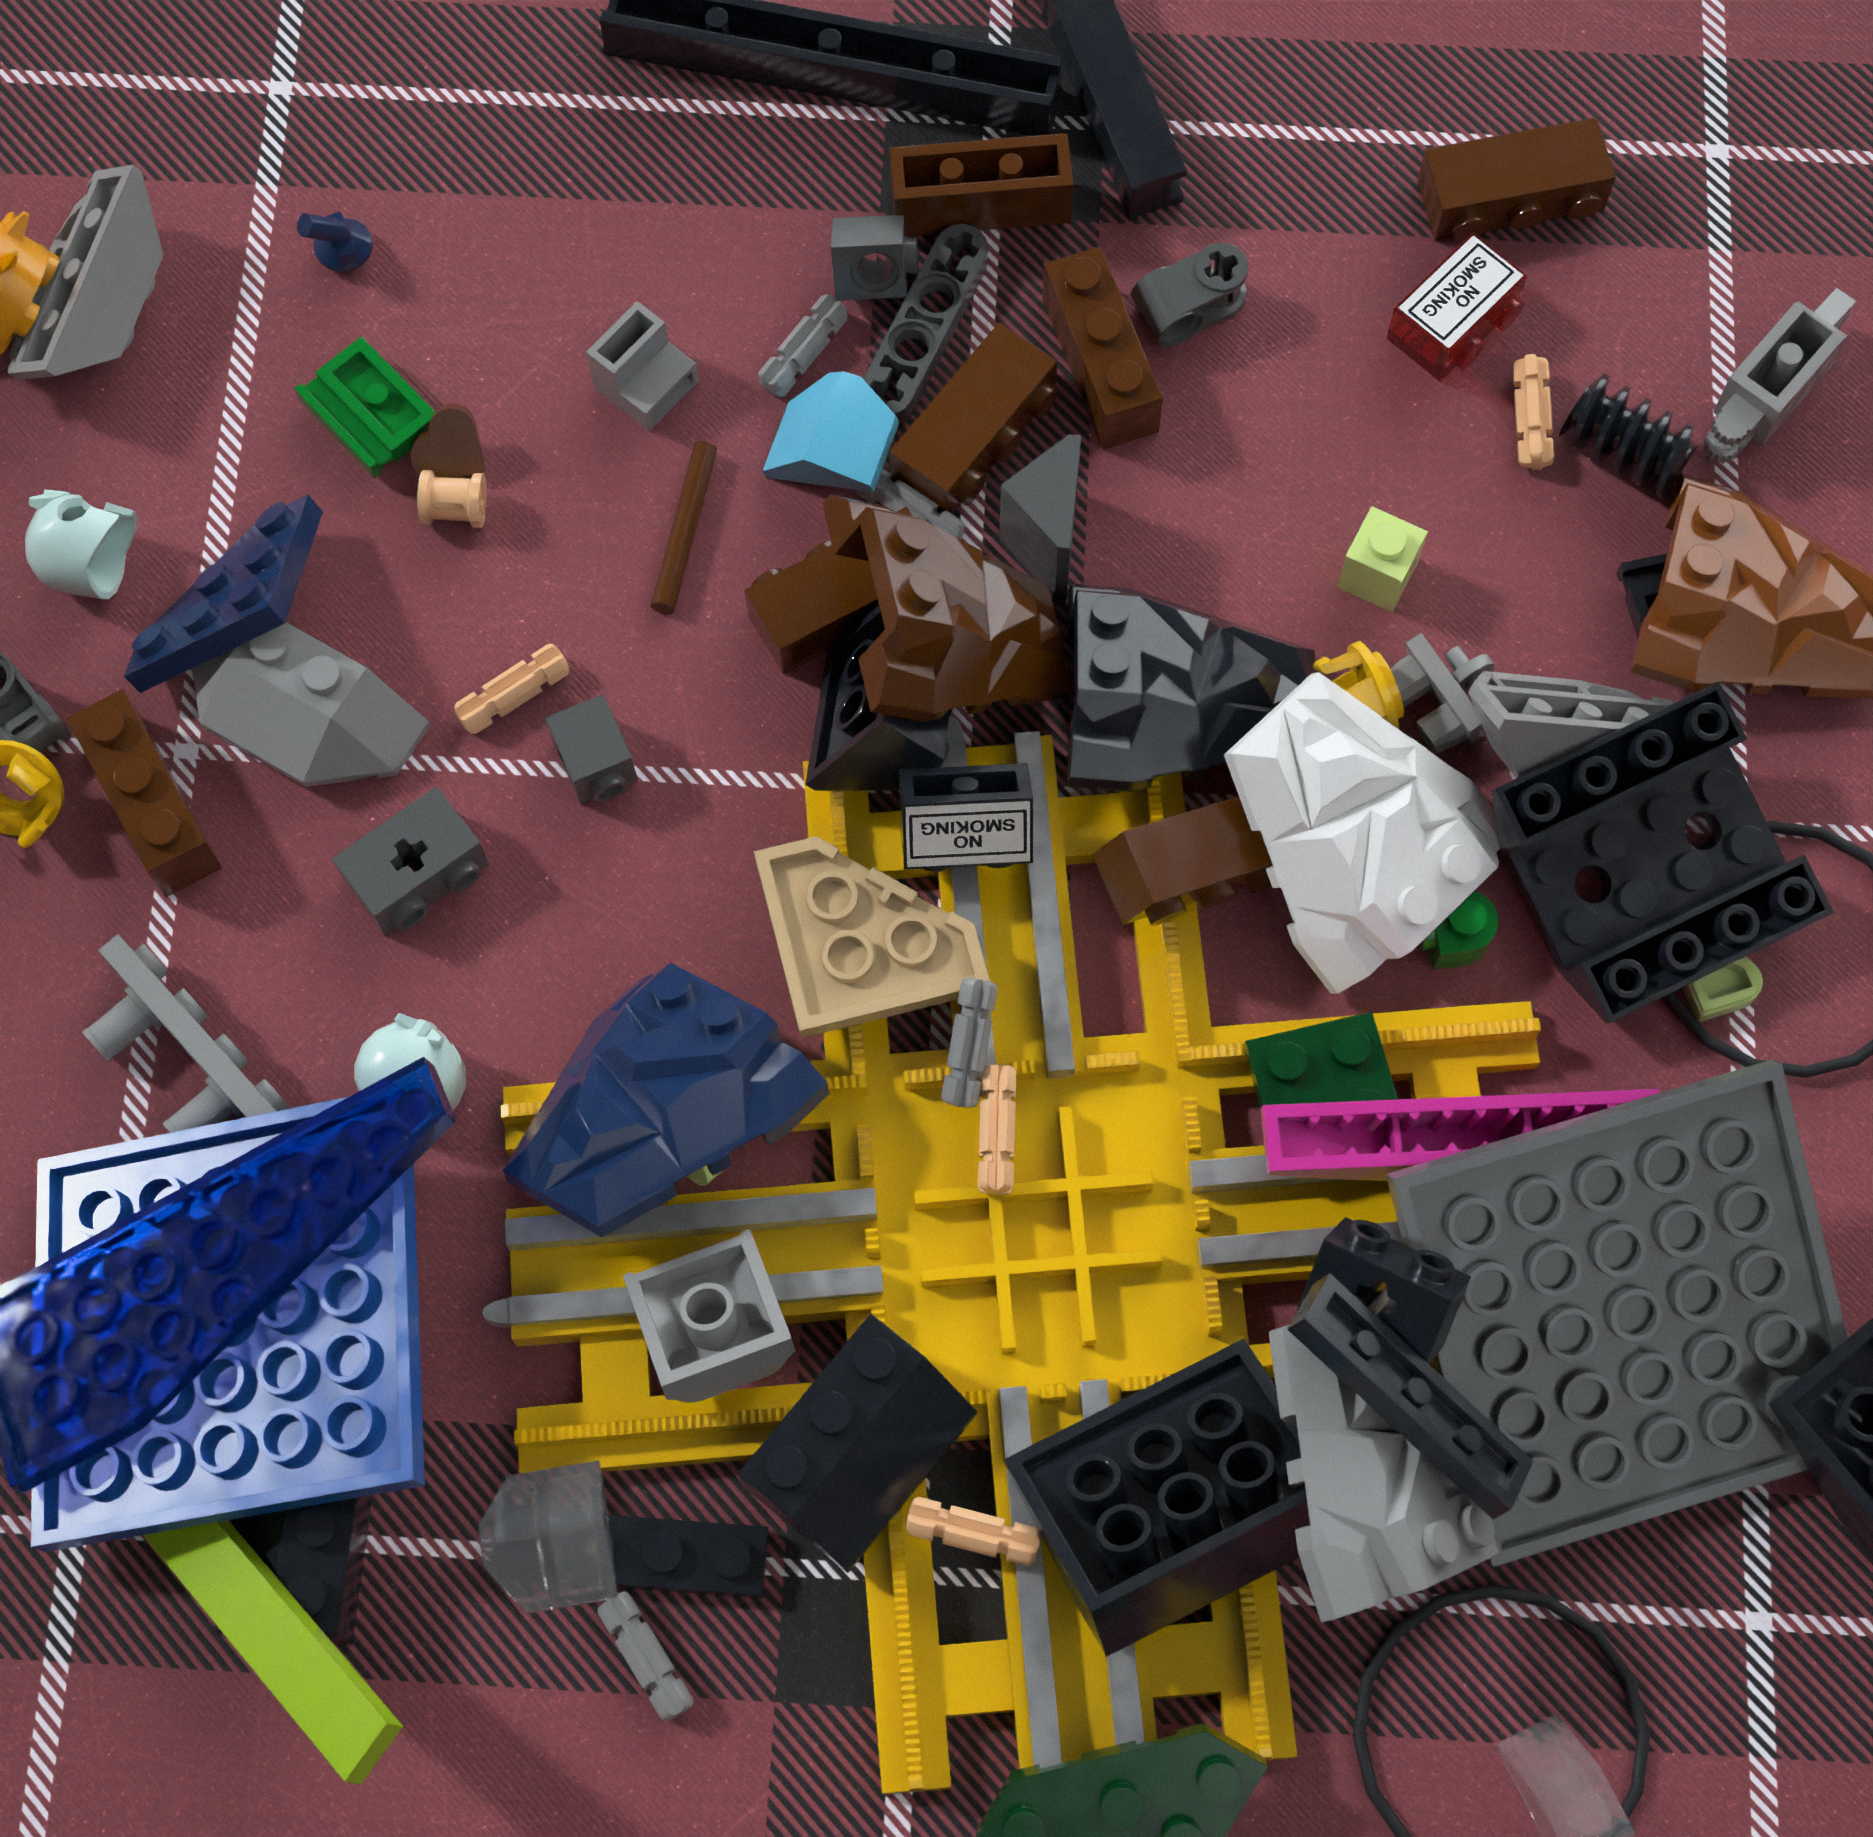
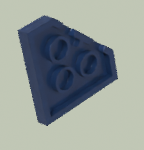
M307 494L287 505L279 502L266 509L259 516L256 523L220 559L205 569L198 576L195 583L154 624L147 627L136 637L132 644L134 651L124 677L139 693L285 624L323 511Z

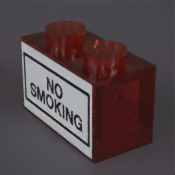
M1471 233L1394 308L1386 339L1441 382L1456 366L1461 370L1466 369L1480 354L1485 345L1484 339L1495 328L1503 332L1516 320L1524 307L1520 297L1527 275L1475 233Z

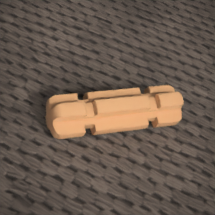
M1528 354L1524 358L1516 360L1513 364V383L1515 387H1520V389H1515L1516 434L1518 438H1523V440L1517 442L1518 462L1521 467L1538 471L1542 470L1543 467L1552 465L1555 459L1553 438H1547L1548 435L1553 434L1550 387H1544L1545 384L1550 383V371L1546 358L1536 357L1535 354Z
M547 644L531 654L533 661L527 664L522 660L481 686L484 692L477 696L475 692H472L456 702L454 706L455 713L464 728L471 734L479 733L494 723L491 719L494 715L498 714L502 718L542 692L543 690L540 686L545 682L551 686L567 676L570 671L569 666L560 650L554 644Z
M987 1065L984 1067V1072H981L982 1085L980 1096L985 1098V1100L980 1101L979 1157L983 1158V1161L978 1162V1189L982 1193L1001 1195L1011 1193L1014 1185V1163L1010 1162L1009 1159L1014 1158L1016 1102L1011 1099L1016 1097V1070L1008 1065Z
M922 1497L914 1498L906 1521V1531L911 1536L930 1541L933 1540L934 1536L943 1538L942 1544L995 1558L997 1552L1006 1554V1561L1026 1566L1034 1564L1041 1542V1531L1037 1527L1018 1522L1014 1523V1527L1004 1525L1005 1519L953 1505H951L950 1510L942 1509L941 1502Z

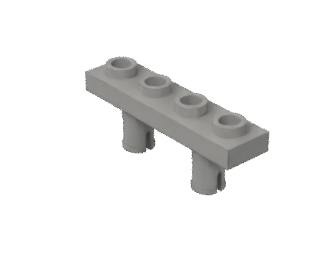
M117 934L98 950L127 985L124 989L127 996L91 1026L82 1031L98 1052L109 1062L154 1024L158 1029L163 1025L208 1075L204 1080L208 1086L162 1123L170 1133L226 1122L233 1115L240 1119L242 1116L246 1118L290 1108L265 1078L254 1086L240 1071L249 1061L224 1033L215 1040L206 1033L200 1024L208 1018V1015L184 988L173 996L163 985L160 979L169 972L144 943L133 951L121 936Z

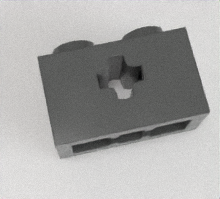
M437 786L332 858L345 884L385 937L396 929L406 930L419 923L429 912L430 905L449 892L456 894L469 888L478 880L482 869L489 865L481 843ZM414 860L417 862L418 865L422 867L419 871L413 872V870L407 866L410 862Z

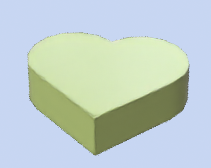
M1741 958L1682 987L1693 1016L1699 1022L1749 1006L1761 992L1763 979L1756 964L1749 959Z

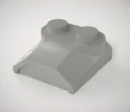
M750 1229L740 1232L741 1235L639 1273L633 1274L630 1272L623 1275L666 1400L693 1403L711 1398L772 1375L796 1352Z

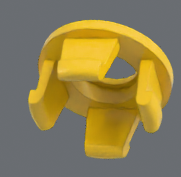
M1357 641L1348 645L1347 653L1331 660L1327 657H1322L1314 662V670L1324 674L1349 668V672L1344 673L1332 682L1399 729L1398 719L1404 717L1402 698L1395 678L1387 662L1379 652L1371 653L1364 643Z
M0 740V766H9L6 777L32 797L36 794L30 800L19 801L9 798L0 791V833L19 836L18 844L22 848H28L41 838L46 829L59 815L64 803L63 783L54 765L39 751L19 742Z

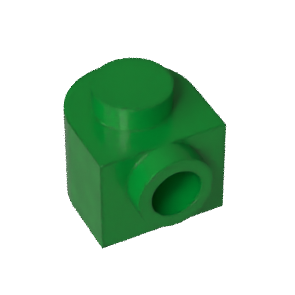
M1473 891L1418 945L1421 951H1430L1433 970L1466 966L1481 959L1497 932V911L1487 897Z

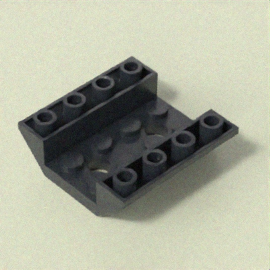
M1720 682L1492 790L1502 858L1558 972L1606 1024L1626 1016L1834 913L1806 856L1803 855L1788 861L1785 860L1730 748L1747 740V737ZM1692 815L1702 817L1711 826L1713 832L1712 841L1706 850L1695 848L1688 842L1685 836V824ZM1582 868L1593 870L1602 879L1604 886L1603 894L1596 903H1588L1582 900L1576 893L1574 881L1577 873Z

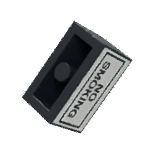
M1028 763L899 769L900 830L904 870L923 869L937 872L946 870L949 867L987 866L991 868H1006L1013 864L1033 863V794Z

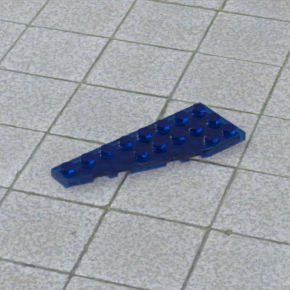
M423 1056L0 1286V1456L11 1488L25 1493L144 1429L456 1122L437 1070L430 1061Z

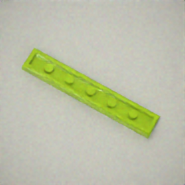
M229 1520L143 1535L344 1782L361 1785L403 1728V1725Z

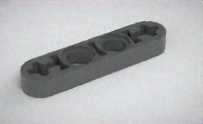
M951 225L938 235L863 378L874 392L882 397L887 394L892 384V373L900 378L896 387L897 401L890 400L886 404L900 422L898 427L906 423L911 417L986 271L988 264L987 240L983 233L972 225ZM962 247L971 249V256L965 255L961 259L956 269V278L950 275L952 253L958 254ZM941 291L948 294L954 302L948 310L933 313L924 309L920 301L929 292ZM913 338L924 342L929 350L923 358L917 361H907L899 357L895 352L898 344L906 339Z

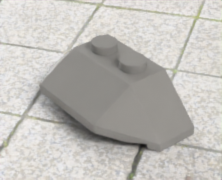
M127 165L95 171L87 184L88 193L74 205L56 235L49 251L59 256L58 267L48 284L43 288L39 286L32 302L40 306L38 316L24 337L14 333L10 343L9 357L11 363L8 366V374L14 379L24 380L53 377L117 359L122 356L123 352L131 344L134 337V325L144 301L154 290L155 275L163 258L143 174L136 166Z
M287 622L192 668L199 722L202 728L305 787L349 782L375 775L378 778L397 776L431 727L430 722L367 667Z
M1483 671L1477 680L1473 682L1468 692L1492 749L1508 767L1513 780L1674 703L1672 700L1653 696L1652 700L1643 699L1624 689L1583 680Z

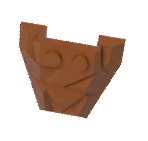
M1681 473L1676 481L1665 528L1673 530L1658 595L1642 622L1630 672L1693 692H1698L1720 682L1747 684V694L1767 695L1772 686L1775 685L1798 686L1806 697L1873 699V574L1742 492Z

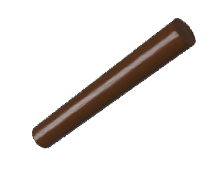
M697 441L693 446L650 605L653 610L659 613L672 614L676 607L718 450L716 446L709 442Z

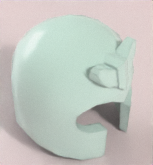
M44 489V494L30 497L29 505L37 509L26 530L25 553L27 563L39 581L55 591L98 599H110L117 592L123 578L126 553L137 531L138 517L136 512L106 502L103 510L97 509L83 500L82 496L64 491Z
M398 1013L394 1019L395 1022L376 1030L362 1044L354 1064V1081L360 1094L401 1086L412 1095L413 1129L433 1126L451 1113L459 1104L466 1088V1068L453 1043L449 1042L447 1037L437 1029L434 1023L422 1019L417 1020Z

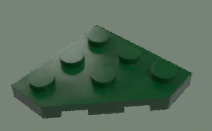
M1206 1723L1178 1729L1176 1735L1137 1744L1136 1740L1082 1753L1080 1754V1759L1040 1768L1038 1764L1011 1771L978 1826L976 1837H1226L1268 1768L1266 1759Z

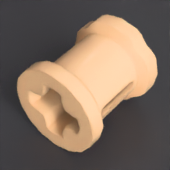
M432 470L421 471L417 493V511L421 525L430 526L434 520L468 521L472 528H482L484 526L487 506V484L484 473H474L471 479L435 477Z

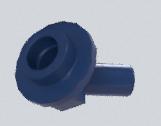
M341 211L325 217L303 213L298 219L297 230L299 235L314 239L315 255L321 265L329 270L337 272L353 271L362 266L370 257L373 249L370 232L359 221L344 218Z

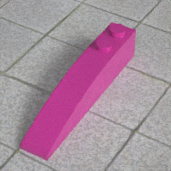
M1660 1089L1263 1105L1260 1110L1267 1175L1387 1181L1386 1174L1651 1096L1660 1093Z

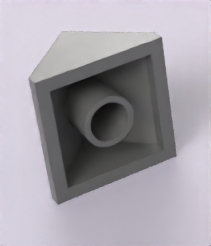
M1067 435L1001 484L999 540L1034 579L1048 585L1050 596L1055 601H1067L1081 435Z

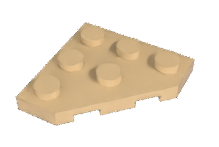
M815 836L754 851L801 1038L958 1000L960 985L964 978L990 981L974 923L952 911L948 914L918 897V892L873 867L869 870L840 854L839 848Z

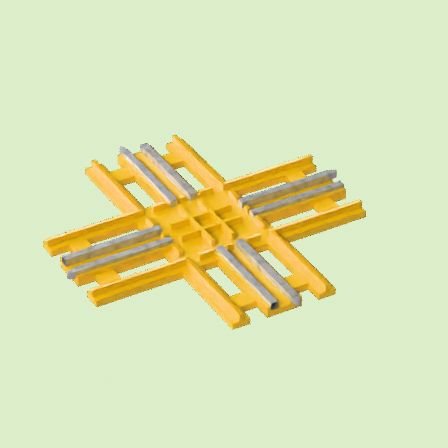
M950 716L946 740L949 743V751L941 767L1028 763L1033 794V863L1013 864L1006 868H991L987 866L949 867L943 871L932 872L923 869L904 870L900 811L870 813L868 791H815L805 785L809 761H803L808 838L817 836L839 848L840 854L869 870L873 867L893 879L938 876L941 910L948 914L952 911L975 925L989 979L998 988L995 1009L988 1012V1019L993 1021L985 1066L995 1064L1008 1065L1016 1070V1097L1011 1099L1016 1102L1014 1158L1009 1159L1010 1162L1014 1163L1013 1190L1008 1194L992 1195L982 1193L978 1189V1162L983 1161V1158L979 1157L980 1101L985 1100V1098L979 1096V1102L973 1108L952 1106L943 1101L941 1095L945 1075H951L952 1067L947 1065L949 1049L890 1054L887 1017L823 1033L825 1059L810 1061L827 1081L830 1094L790 1132L831 1129L835 1182L676 1195V1197L602 1238L549 1206L506 1209L505 1237L506 1246L510 1251L512 1297L487 1305L482 1311L483 1317L493 1326L511 1328V1339L516 1347L580 1342L583 1402L516 1408L517 1430H514V1442L518 1448L519 1476L522 1479L749 1460L812 1383L732 1389L693 1403L666 1400L665 1395L652 1396L650 1352L623 1275L630 1272L636 1274L741 1235L740 1232L747 1229L751 1230L786 1324L845 1319L848 1341L871 1313L924 1355L978 1411L975 1418L955 1442L989 1439L996 1517L1005 1519L1004 1525L1014 1527L1015 1522L1034 1527L1036 1525L1003 1459L1242 1339H1245L1249 1345L1242 1285L1308 1280L1323 1239L1345 1217L1353 1221L1366 1220L1378 1224L1389 1232L1391 1239L1403 1244L1388 1181L1267 1175L1264 1145L1237 1148L1225 1147L1220 1096L1256 1093L1243 1049L1245 1041L1350 1016L1211 1027L1196 901L1185 905L1187 909L1185 913L1162 924L1151 926L1148 917L1133 922L1145 1033L1084 1038L1066 865L1096 863L1092 854L1123 831L1185 813L1181 772L1153 777L1151 787L1148 789L1059 798L1052 735L1040 736V731L1015 733L1014 744L966 748L962 728L957 719ZM958 1000L950 1001L952 1031L955 1014H961L962 1005L957 1004ZM1531 1001L1373 1013L1392 1080H1409L1411 1099L1481 1096L1477 1074L1537 1069L1540 1064L1536 1038L1541 1028L1539 1018H1533ZM978 1072L977 1080H979L980 1082L981 1072ZM556 1082L503 1087L504 1105H500L501 1119L505 1125V1149L509 1156L515 1151ZM1270 1343L1249 1345L1275 1384ZM1432 1360L1429 1365L1436 1371L1434 1360ZM924 1479L864 1553L882 1795L951 1789L946 1718L1014 1712L1019 1769L1038 1764L1040 1768L1080 1759V1754L1134 1740H1136L1137 1744L1156 1740L1157 1732L1153 1700L1219 1694L1223 1734L1261 1755L1266 1761L1297 1757L1276 1570L1210 1603V1622L1168 1625L1106 1657L1077 1607L1042 1536L1037 1558L1033 1565L1026 1566L1006 1561V1554L999 1553L1007 1639L939 1645L931 1541L911 1536L906 1531V1521L912 1501L917 1497L927 1499L926 1479Z

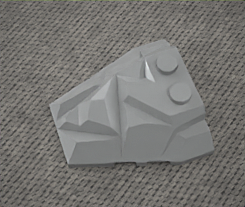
M1290 1324L1269 1331L1280 1419L1292 1426H1297L1301 1458L1286 1462L1289 1485L1298 1486L1305 1484L1310 1526L1295 1529L1298 1554L1321 1623L1376 1606L1391 1598L1427 1589L1499 1554L1494 1539V1523L1487 1513L1287 1330Z

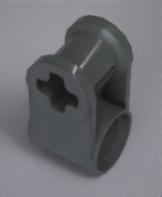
M1230 243L1208 245L1203 250L1170 266H1164L1148 273L1135 284L1130 295L1159 345L1172 347L1183 343L1197 332L1224 319L1233 317L1241 311L1246 301L1247 289L1244 282L1248 275V261L1246 255L1238 247ZM1212 260H1214L1213 270H1211V261H1212ZM1230 294V302L1227 303L1228 295Z
M0 652V679H7L4 687L0 690V740L19 742L39 752H42L59 739L64 742L70 740L73 735L39 692L36 693L11 660Z

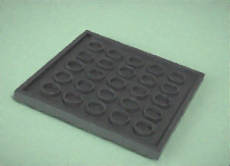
M1774 1060L1765 1061L1386 1174L1403 1244L1415 1250H1430L1448 1258L1453 1263L1455 1269L1471 1276L1445 1344L1433 1359L1436 1371L1534 1461L1512 1509L1492 1519L1495 1528L1494 1539L1499 1551L1498 1555L1486 1560L1492 1567L1808 1470L1769 1403L1847 1339L1848 1336L1782 1063Z

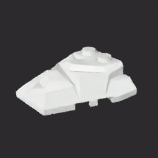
M1319 672L1309 675L1224 754L1251 831H1261L1273 866L1266 868L1272 888L1282 889L1292 916L1293 923L1287 925L1292 943L1331 994H1338L1370 976L1386 959H1399L1412 952L1498 868L1499 860L1496 852L1501 847L1495 811L1473 781Z

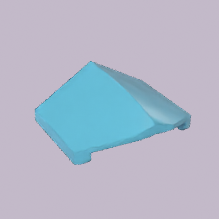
M843 371L828 373L788 402L762 472L766 478L874 492L900 422L861 376Z

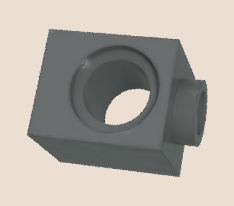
M904 215L833 218L830 248L836 301L907 297L908 274L919 273L917 237L906 238ZM878 253L886 256L887 259L871 261L864 256Z
M603 694L545 718L552 742L580 805L593 799L596 802L614 799L624 793L629 784L638 781L632 756Z

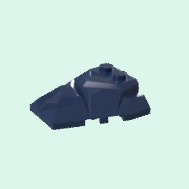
M669 963L654 975L649 974L635 982L592 1021L554 1087L505 1165L503 1173L508 1183L602 1238L676 1197L673 1183L707 1165L708 1170L714 1176L732 1166L729 1156L731 1151L762 1135L767 1145L786 1136L830 1094L828 1083L802 1052L782 1042L778 1025L767 1012L673 963Z

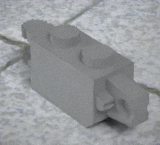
M1836 288L1815 312L1799 301L1791 306L1729 377L1713 411L1716 417L1711 425L1712 429L1708 432L1703 442L1704 447L1702 450L1706 451L1705 456H1709L1710 461L1714 460L1716 464L1718 462L1722 464L1725 462L1730 463L1751 440L1763 447L1834 364L1848 337L1839 328L1849 317L1850 310L1856 303L1854 299Z

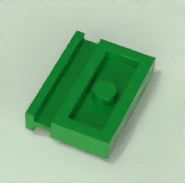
M362 336L315 372L317 377L305 386L300 383L294 388L298 400L374 479L381 474L380 469L392 459L394 462H397L412 449L415 439L421 433L429 431V423L435 412Z

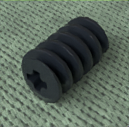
M1604 373L1589 385L1580 396L1564 422L1559 437L1575 426L1572 441L1574 447L1581 449L1593 439H1596L1593 457L1599 462L1617 451L1614 470L1620 474L1626 472L1637 463L1635 482L1641 487L1656 476H1659L1656 495L1663 499L1676 483L1697 448V445L1694 447L1690 444L1694 425L1687 423L1676 433L1672 434L1669 432L1672 412L1667 410L1653 422L1650 421L1648 415L1652 400L1645 398L1633 409L1628 408L1627 403L1631 388L1625 385L1613 396L1606 395L1610 376Z

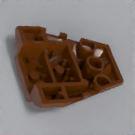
M831 494L822 503L834 554L869 561L885 630L859 658L871 713L928 722L941 719L949 709L965 707L968 714L984 712L995 701L1006 700L1011 707L1066 698L1074 691V681L1048 585L994 558L983 555L980 549L930 525L926 520L899 514L882 505Z

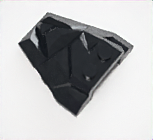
M1070 583L1068 589V640L1074 641V709L1068 733V787L1132 792L1150 788L1153 777L1185 771L1184 774L1187 781L1206 778L1209 766L1227 763L1224 754L1309 675L1316 673V670L1313 668L1315 651L1131 588Z

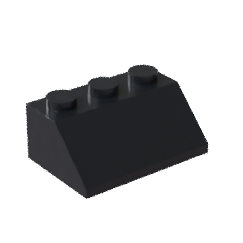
M879 605L827 650L805 782L806 786L815 791H899V769L941 767L947 757L949 743L946 740L949 717L953 709H949L941 719L928 722L871 713L859 658L885 630Z
M870 1313L739 1471L738 1476L746 1490L845 1572L849 1573L975 1418L978 1411L924 1355Z
M373 1495L232 1519L231 1524L330 1641L333 1644L352 1645ZM216 1625L215 1633L223 1634L222 1631Z

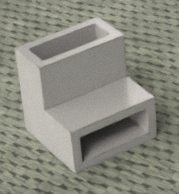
M638 301L586 351L594 389L649 432L699 382L696 362L668 341L665 322Z

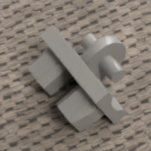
M1422 633L1406 642L1407 656L1397 662L1390 670L1399 688L1403 707H1406L1428 691L1439 705L1437 709L1416 722L1418 732L1433 754L1436 755L1452 748L1462 741H1465L1470 749L1484 741L1486 736L1481 730L1483 728L1474 705L1465 693L1470 690L1473 682L1477 680L1483 671H1494L1496 665L1487 654H1482L1469 660L1460 646H1456L1444 655L1454 670L1451 674Z

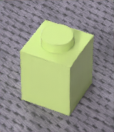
M1371 506L1345 556L1337 588L1393 613L1419 562L1428 531Z

